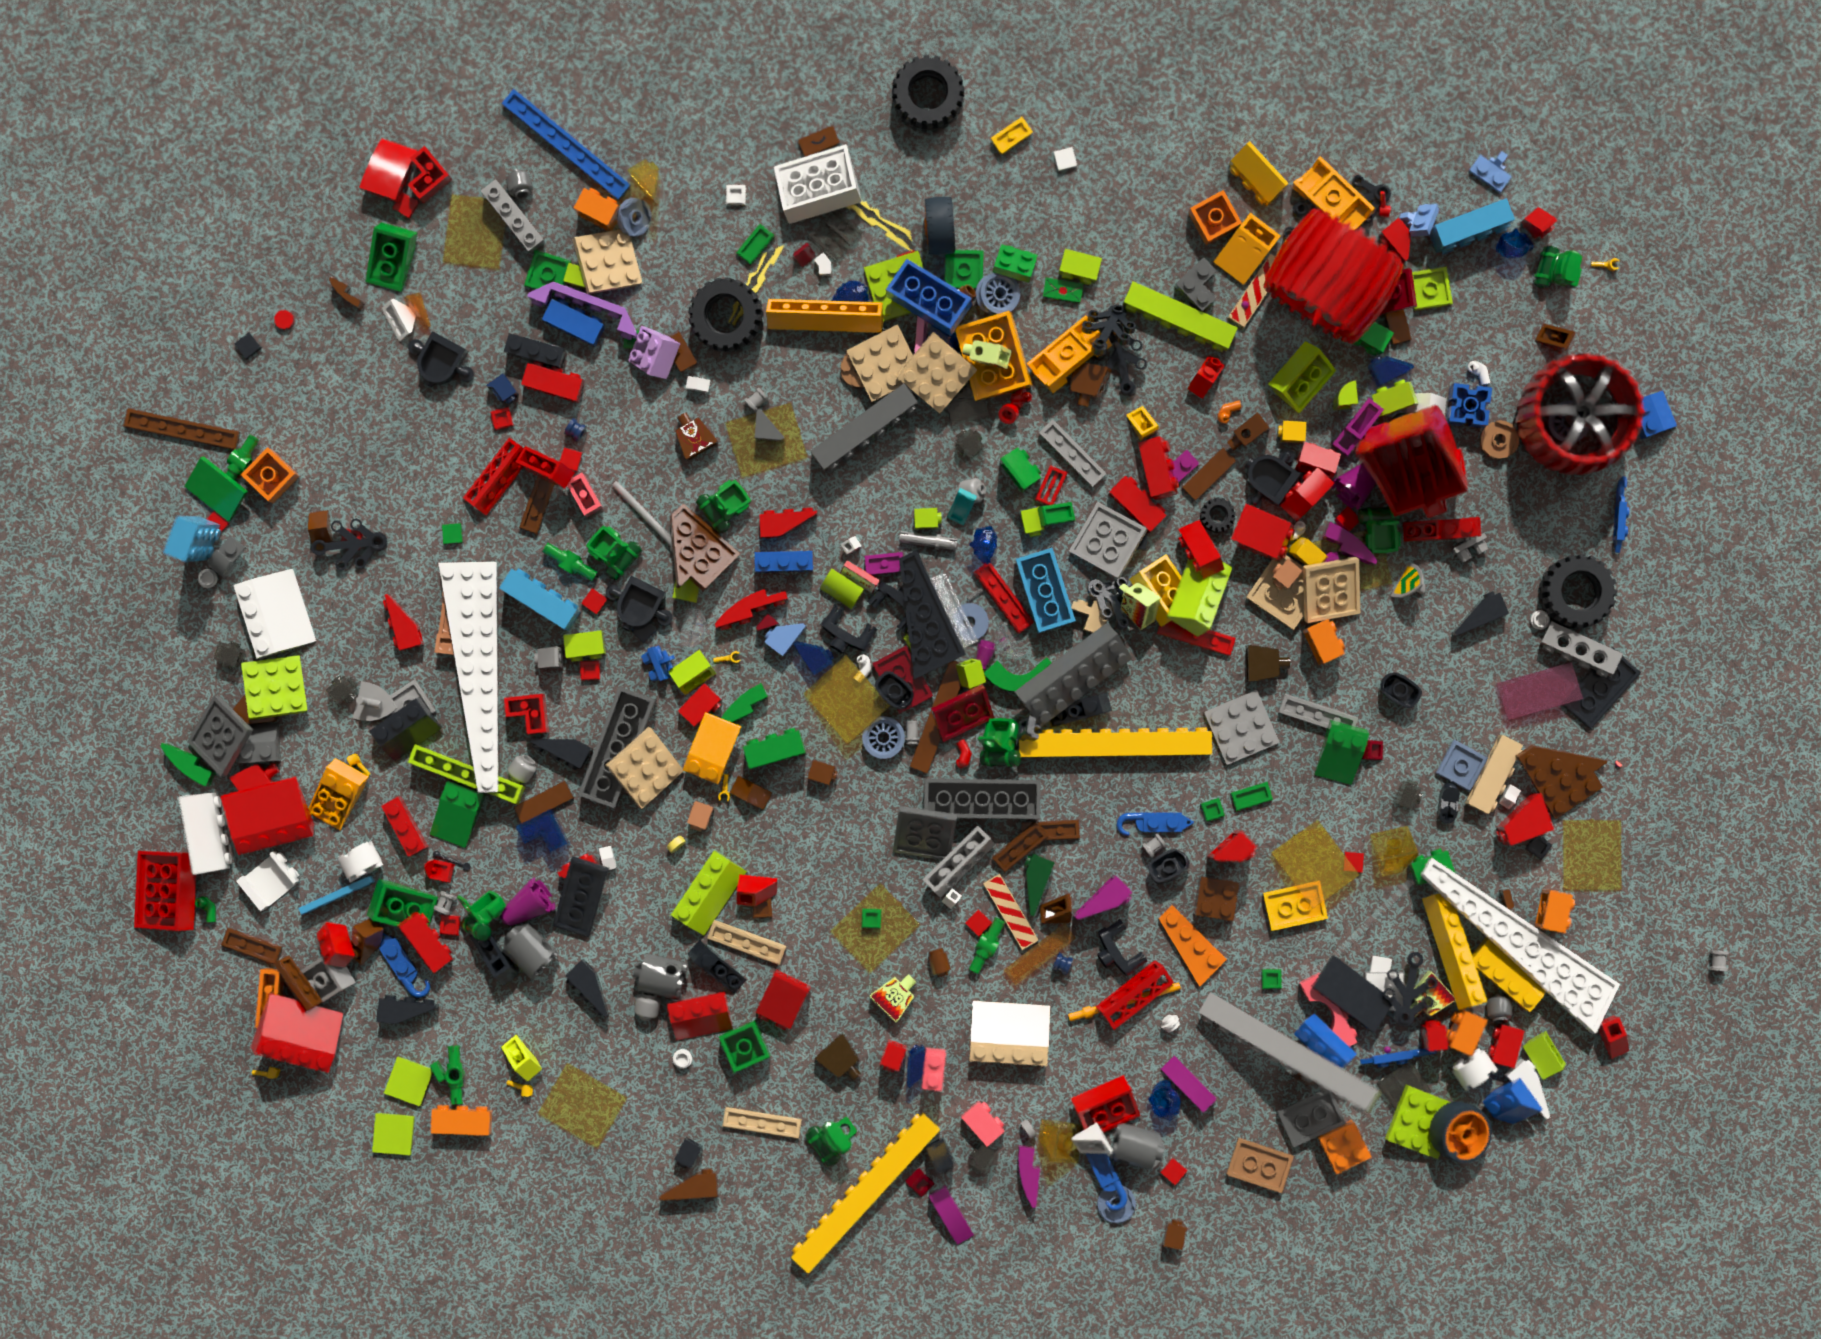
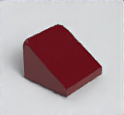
M805 243L793 253V258L802 268L816 257L808 243Z
M768 614L757 625L756 629L762 631L780 624Z
M1368 740L1362 759L1383 760V741Z
M920 1168L905 1180L910 1188L920 1197L935 1185Z

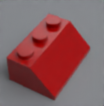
M1235 830L1207 857L1213 860L1249 861L1255 856L1257 847L1242 831Z
M726 991L669 1002L667 1004L676 1041L733 1029Z
M1124 1075L1071 1098L1083 1130L1097 1123L1104 1133L1117 1127L1118 1124H1124L1141 1116L1132 1090Z

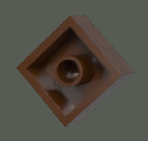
M1199 876L1193 914L1234 921L1239 882Z

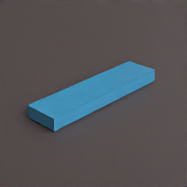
M373 876L363 878L298 909L302 915L312 912L375 882Z

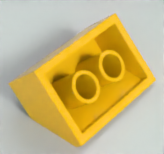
M1250 141L1229 163L1231 173L1236 177L1239 175L1243 180L1242 184L1249 191L1252 190L1256 194V200L1262 205L1268 206L1288 185V182Z

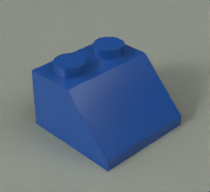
M1663 391L1643 397L1644 417L1642 418V428L1639 433L1641 440L1677 426Z
M1521 1078L1493 1090L1483 1101V1104L1494 1118L1511 1124H1515L1543 1110Z

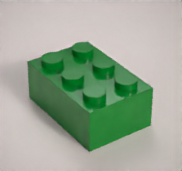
M791 728L784 730V735L777 736L774 733L765 736L763 741L758 739L746 741L747 745L743 746L749 769L805 754L806 750L801 732Z

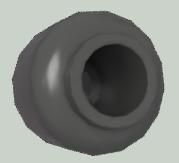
M520 169L513 170L506 178L509 194L516 199L527 198L533 190L530 175Z
M1494 994L1493 998L1487 1000L1488 1018L1496 1024L1507 1023L1508 1019L1512 1017V1001L1504 997V994Z

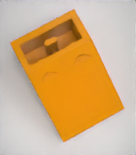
M1250 213L1213 263L1244 285L1281 235Z
M335 758L325 768L309 806L310 814L341 830L362 793L369 776Z

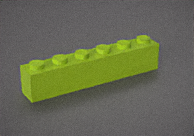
M1134 281L1122 304L1131 313H1136V311L1142 313L1143 318L1149 321H1153V319L1160 321V325L1168 329L1171 327L1178 329L1177 333L1186 337L1189 334L1195 337V341L1201 344L1207 342L1213 345L1212 348L1219 352L1229 349L1238 329L1231 324Z
M416 744L414 745L408 763L478 789L473 766ZM498 776V792L486 793L518 805L525 787Z

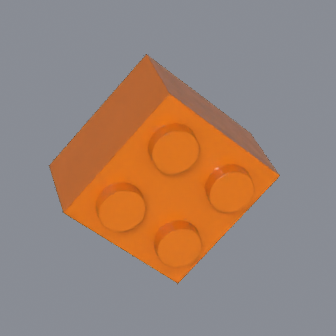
M584 188L574 206V210L579 217L607 231H613L617 223L619 205L616 200L610 197L603 198L600 196V192L593 188L589 190Z
M1224 190L1196 204L1188 211L1206 246L1238 229L1242 224Z
M268 447L241 474L246 481L271 503H274L300 477L281 457Z
M1329 619L1303 630L1318 665L1345 654L1343 651L1345 645L1341 639L1337 638L1335 634L1337 632L1336 626Z
M1542 889L1535 927L1566 933V929L1568 930L1571 924V919L1569 918L1570 910H1573L1575 904L1573 895Z
M1462 1009L1454 1011L1451 1017V1022H1453L1451 1028L1446 1029L1448 1046L1472 1056L1488 1020Z
M1349 1120L1346 1124L1317 1137L1336 1174L1371 1158L1367 1146L1353 1120Z

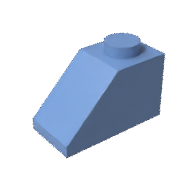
M802 623L779 626L774 630L771 628L764 636L766 638L765 643L784 657L807 626Z

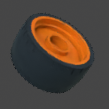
M931 197L925 199L924 226L925 236H927L928 254L945 255L955 253L952 197Z
M1450 1102L1439 1108L1434 1114L1429 1127V1136L1434 1148L1444 1157L1460 1163H1468L1480 1158L1489 1147L1492 1137L1491 1124L1486 1114L1475 1106L1464 1102Z

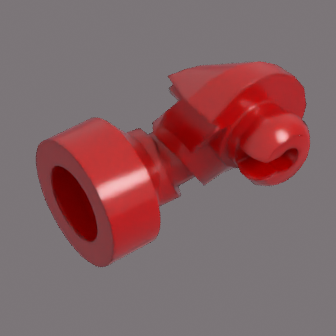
M1025 388L1013 393L1010 399L1012 401L1011 404H1005L999 410L1000 420L1005 424L1014 423L1019 417V410L1023 407L1024 403L1031 402L1032 394L1027 392Z

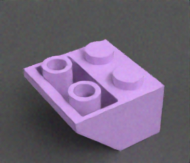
M641 326L628 361L651 376L667 379L680 343L669 336Z

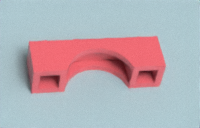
M1320 972L1299 982L1308 1001L1323 1002L1330 1009L1332 1014L1330 1029L1349 1047L1357 1043L1355 1037L1358 1035L1353 1026L1349 1027L1346 1021L1349 1019L1347 1014L1311 987Z

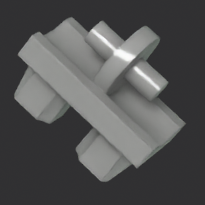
M1483 533L1481 537H1475L1471 540L1470 538L1455 539L1457 544L1462 541L1464 543L1453 548L1451 551L1453 556L1457 555L1459 560L1464 563L1472 558L1468 548L1474 546L1478 555L1487 551L1488 547L1485 542L1487 536Z

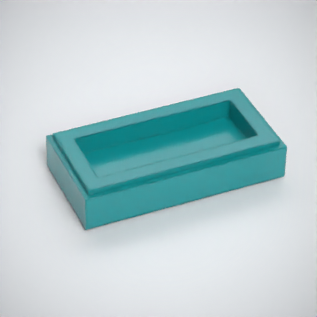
M960 488L947 518L964 525L977 496Z

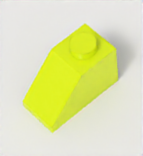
M517 1035L501 1047L514 1070L527 1082L542 1070L535 1056Z

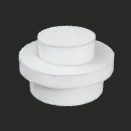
M204 569L198 575V582L202 587L211 588L217 583V574L211 569Z
M1542 610L1534 612L1530 618L1532 626L1539 630L1548 627L1550 623L1548 613Z
M1177 1015L1166 1016L1162 1020V1029L1167 1032L1175 1030L1180 1024Z
M685 1049L676 1051L673 1055L674 1065L680 1069L690 1066L692 1062L691 1053Z

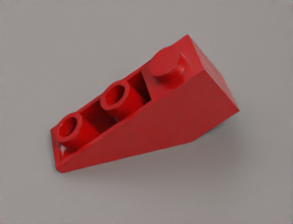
M802 508L801 512H794V509H783V513H775V510L763 511V514H759L761 539L783 537L817 516V510L813 511V508Z
M385 594L383 604L385 610L389 611L390 618H388L390 629H393L395 637H393L395 648L405 651L423 646L424 642L420 627L391 595Z

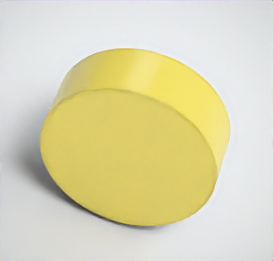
M678 836L667 845V849L670 853H674L686 841L682 836Z

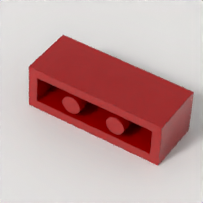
M534 361L533 364L527 363L521 385L531 390L578 403L585 381L581 379L579 374L570 372L567 375L562 373V369L556 367L547 369L544 368V364Z
M1158 436L1139 442L1151 497L1155 500H1160L1178 494L1177 488L1179 484L1177 478L1173 475L1172 470L1175 467L1173 460L1169 458L1170 446L1168 441Z
M527 446L523 448L515 461L529 473L564 489L575 474L562 462Z
M1125 475L1108 494L1140 525L1146 527L1148 533H1150L1167 516L1164 513L1166 510L1159 503L1155 505L1150 500L1152 498L1151 495L1145 490L1141 491L1137 487L1138 483L1131 476L1128 478Z
M1200 520L1178 529L1180 546L1186 548L1185 553L1189 561L1193 560L1192 565L1196 573L1200 572L1204 579L1225 570L1222 558Z
M396 797L381 805L408 857L414 856L429 847L402 797Z
M414 912L397 926L429 970L435 973L452 960L450 956L452 952L446 944L442 945L438 939L441 937L435 929L431 930L427 925L429 920L423 913Z

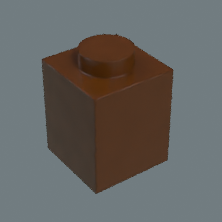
M813 760L807 778L830 785L831 782H835L838 771H835V766Z
M1172 1219V1221L1166 1222L1162 1241L1163 1246L1183 1250L1187 1226L1183 1224L1182 1220Z

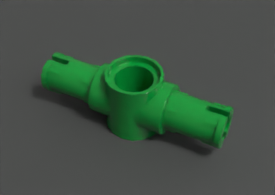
M251 434L248 435L242 447L232 451L227 459L228 470L226 474L234 481L253 461L251 453L259 439Z
M547 543L542 551L556 560L560 568L572 575L573 573H578L593 581L597 574V571L583 563L584 561H582L580 556L568 549L567 551H562Z
M995 917L988 932L982 933L979 942L975 946L976 955L969 967L971 971L979 974L986 959L993 957L1000 943L998 942V936L1005 924L1003 920Z
M460 1045L447 1046L449 1063L447 1064L445 1079L448 1082V1087H450L451 1105L463 1104L462 1086H464L465 1071L462 1067V1062H460ZM452 1070L459 1072L460 1077L458 1080H454L451 1077Z

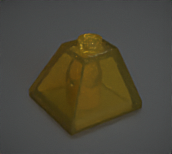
M645 159L630 167L627 172L632 181L658 205L660 202V175L658 171L660 169L654 162L651 161L649 163Z
M1408 826L1370 834L1377 866L1382 877L1401 873L1419 856Z
M1041 1119L1038 1139L1049 1161L1078 1163L1080 1152L1073 1143L1072 1138L1083 1131L1082 1125Z

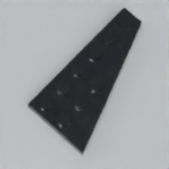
M918 550L899 558L914 679L967 655Z

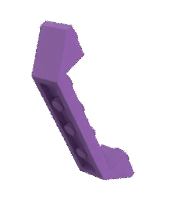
M551 282L528 293L527 297L529 300H532L531 304L542 307V305L548 306L554 292V296L564 300L565 297L573 299L572 302L580 306L587 304L591 310L601 313V310L606 311L608 316L615 319L621 317L617 328L618 332L621 333L620 336L631 340L632 337L637 339L638 334L624 307L556 282Z

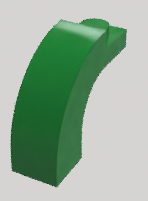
M1046 657L1031 672L1024 675H1015L1008 672L997 660L984 672V676L996 687L1005 691L1015 692L1046 669L1052 662Z

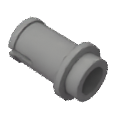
M906 721V744L918 745L920 740L918 738V721Z

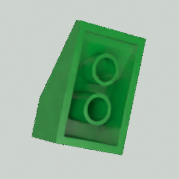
M383 222L375 226L365 282L402 292L415 251L418 232Z
M1330 720L1314 775L1352 785L1368 741V730Z
M447 780L430 835L466 848L486 794Z
M378 878L367 916L371 920L397 926L414 912H418L426 916L429 920L427 924L429 926L434 911L433 908L438 897Z

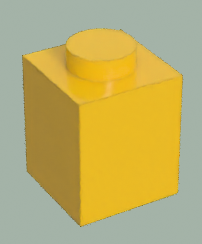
M1283 421L1281 426L1278 425L1277 437H1280V442L1304 443L1306 440V422Z

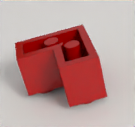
M425 146L410 157L422 173L407 185L424 204L453 179Z
M1318 467L1313 472L1309 470L1302 477L1304 482L1302 484L1298 482L1285 495V501L1281 504V507L1296 521L1307 513L1334 484Z
M545 694L504 698L506 717L525 716L527 734L549 732Z

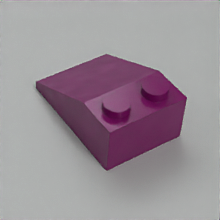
M1113 875L1073 916L1076 919H1080L1117 907L1120 904L1125 905L1132 898L1130 895L1133 892L1116 875Z

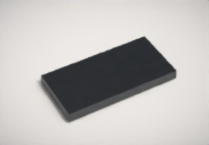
M1622 656L1611 677H1602L1596 674V670L1591 669L1561 705L1591 730L1641 672ZM1603 658L1598 661V664L1603 662Z
M572 856L554 918V927L590 937L608 875V867Z
M1335 955L1331 956L1311 986L1372 1033L1376 1031L1392 1006L1389 1000L1384 998L1383 991Z

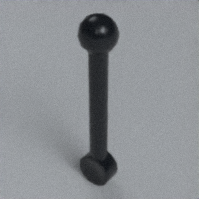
M439 851L433 852L434 858L447 860L462 866L464 870L471 868L470 863H462L440 854Z

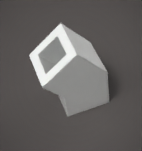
M822 253L814 259V262L819 267V276L831 275V261Z
M688 376L686 388L706 393L709 389L710 380Z
M855 536L841 544L846 554L853 553L861 548Z
M1508 785L1499 803L1510 809L1516 802L1521 790Z
M612 847L600 848L603 866L608 867L609 870L616 868Z
M951 889L942 902L952 909L961 895L954 889Z

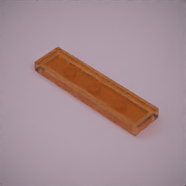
M1063 923L1006 967L1004 971L1012 982L1017 985L1075 940L1076 937L1067 925Z

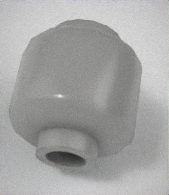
M972 478L960 482L956 492L958 493L959 489L962 488L976 495L977 498L974 503H979L984 499L986 487L979 479Z
M527 755L516 756L508 767L510 779L517 784L528 783L536 771L535 761Z
M642 992L636 997L635 1014L644 1021H650L651 1018L657 1017L661 999L657 995Z

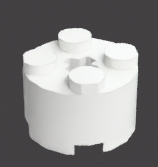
M372 841L359 845L348 852L347 855L343 854L337 858L350 883L359 879L364 874L367 875L377 870V868L383 865Z
M1479 1047L1475 1049L1473 1055L1469 1056L1468 1059L1464 1061L1461 1058L1452 1067V1073L1465 1091L1469 1090L1470 1085L1474 1088L1487 1080L1489 1072L1495 1073L1498 1070L1486 1052L1480 1050Z

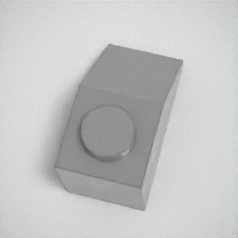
M560 647L537 649V653L534 654L535 665H538L539 669L563 668V649Z

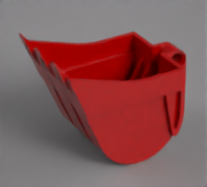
M1437 405L1393 419L1391 422L1368 429L1364 440L1359 443L1356 453L1379 486L1394 517L1419 508H1423L1427 518L1446 513V499L1468 492L1461 448L1457 449L1448 422Z

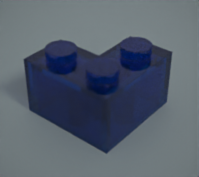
M549 809L516 826L524 844L542 836L549 851L553 852L570 843L553 809Z

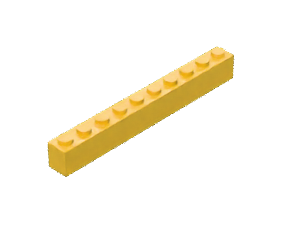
M1140 728L1138 732H1130V729H1119L1118 733H1111V729H1099V733H1092V729H1080V733H1073L1072 729H1063L1061 733H1053V730H1042V734H1038L1039 739L1035 741L1019 740L1021 757L1212 755V731H1207V728H1195L1194 732H1188V728H1176V732H1169V728H1157V732H1149V728Z
M923 1112L921 1115L917 1113L910 1120L911 1126L907 1130L903 1128L897 1134L899 1139L894 1144L890 1142L883 1151L886 1153L881 1158L877 1156L870 1164L872 1168L868 1172H862L857 1178L859 1182L856 1186L851 1185L844 1192L846 1195L842 1201L838 1199L832 1205L833 1211L829 1215L825 1213L819 1219L818 1223L820 1225L815 1230L811 1228L805 1235L807 1239L802 1244L798 1242L791 1250L793 1252L791 1258L807 1273L818 1264L940 1131V1128Z

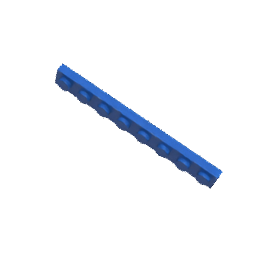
M515 89L502 102L504 107L616 199L620 200L629 190L631 185Z

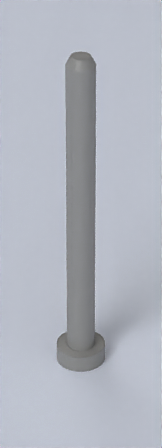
M614 482L613 488L671 546L670 551L673 553L672 537L619 482Z

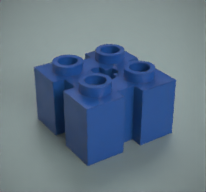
M1453 383L1449 388L1448 401L1453 402V404L1447 409L1446 420L1448 424L1461 426L1465 422H1469L1468 427H1487L1490 410H1485V406L1491 403L1492 387L1476 386L1469 390V385ZM1467 402H1469V406H1472L1470 410L1465 406Z

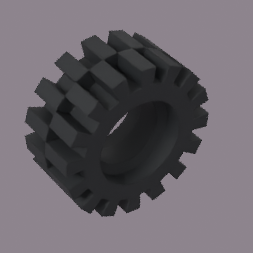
M1216 497L1203 505L1200 512V520L1208 531L1221 533L1233 525L1236 512H1234V506L1230 504L1229 500L1226 501L1225 498ZM1214 508H1220L1224 511L1225 518L1222 522L1217 523L1211 519L1210 514Z

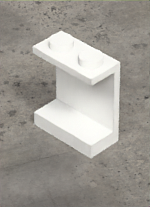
M271 852L265 861L249 874L242 876L236 881L260 911L267 909L300 882L297 878L299 876L298 872L293 867H288L285 863L287 859L281 852Z

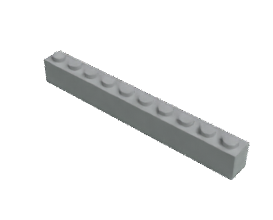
M1209 993L1199 1011L1200 1014L1204 1015L1202 1019L1210 1024L1216 1022L1220 1025L1218 1029L1227 1034L1230 1031L1236 1034L1235 1039L1244 1044L1246 1041L1253 1044L1252 1049L1261 1054L1263 1051L1270 1054L1269 1059L1276 1063H1279V1061L1284 1062L1286 1069L1293 1073H1296V1071L1301 1072L1303 1079L1310 1083L1313 1080L1318 1082L1320 1089L1327 1093L1330 1090L1335 1092L1337 1099L1344 1103L1347 1100L1354 1104L1353 1108L1361 1113H1364V1111L1370 1113L1381 1094L1374 1087L1212 993Z

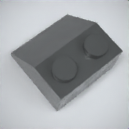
M279 723L250 724L249 726L253 731L237 757L238 763L281 761Z

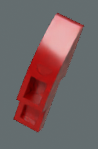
M1481 517L1403 522L1404 542L1481 537Z
M765 589L755 592L731 606L717 620L715 626L723 631L732 628L734 623L739 622L740 625L750 623V619L754 618L752 610L761 612L767 610L766 606L774 604V607L784 605L785 600H788L787 593L783 591L767 596Z

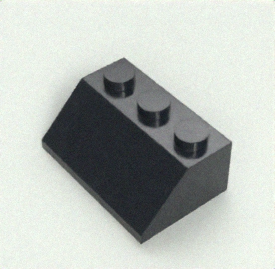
M418 697L369 732L379 747L394 761H397L411 751L415 744H421L441 730L442 727L422 698Z

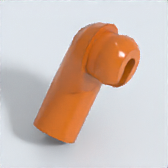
M1240 401L1223 404L1217 416L1218 421L1223 424L1228 423L1231 413L1242 409Z

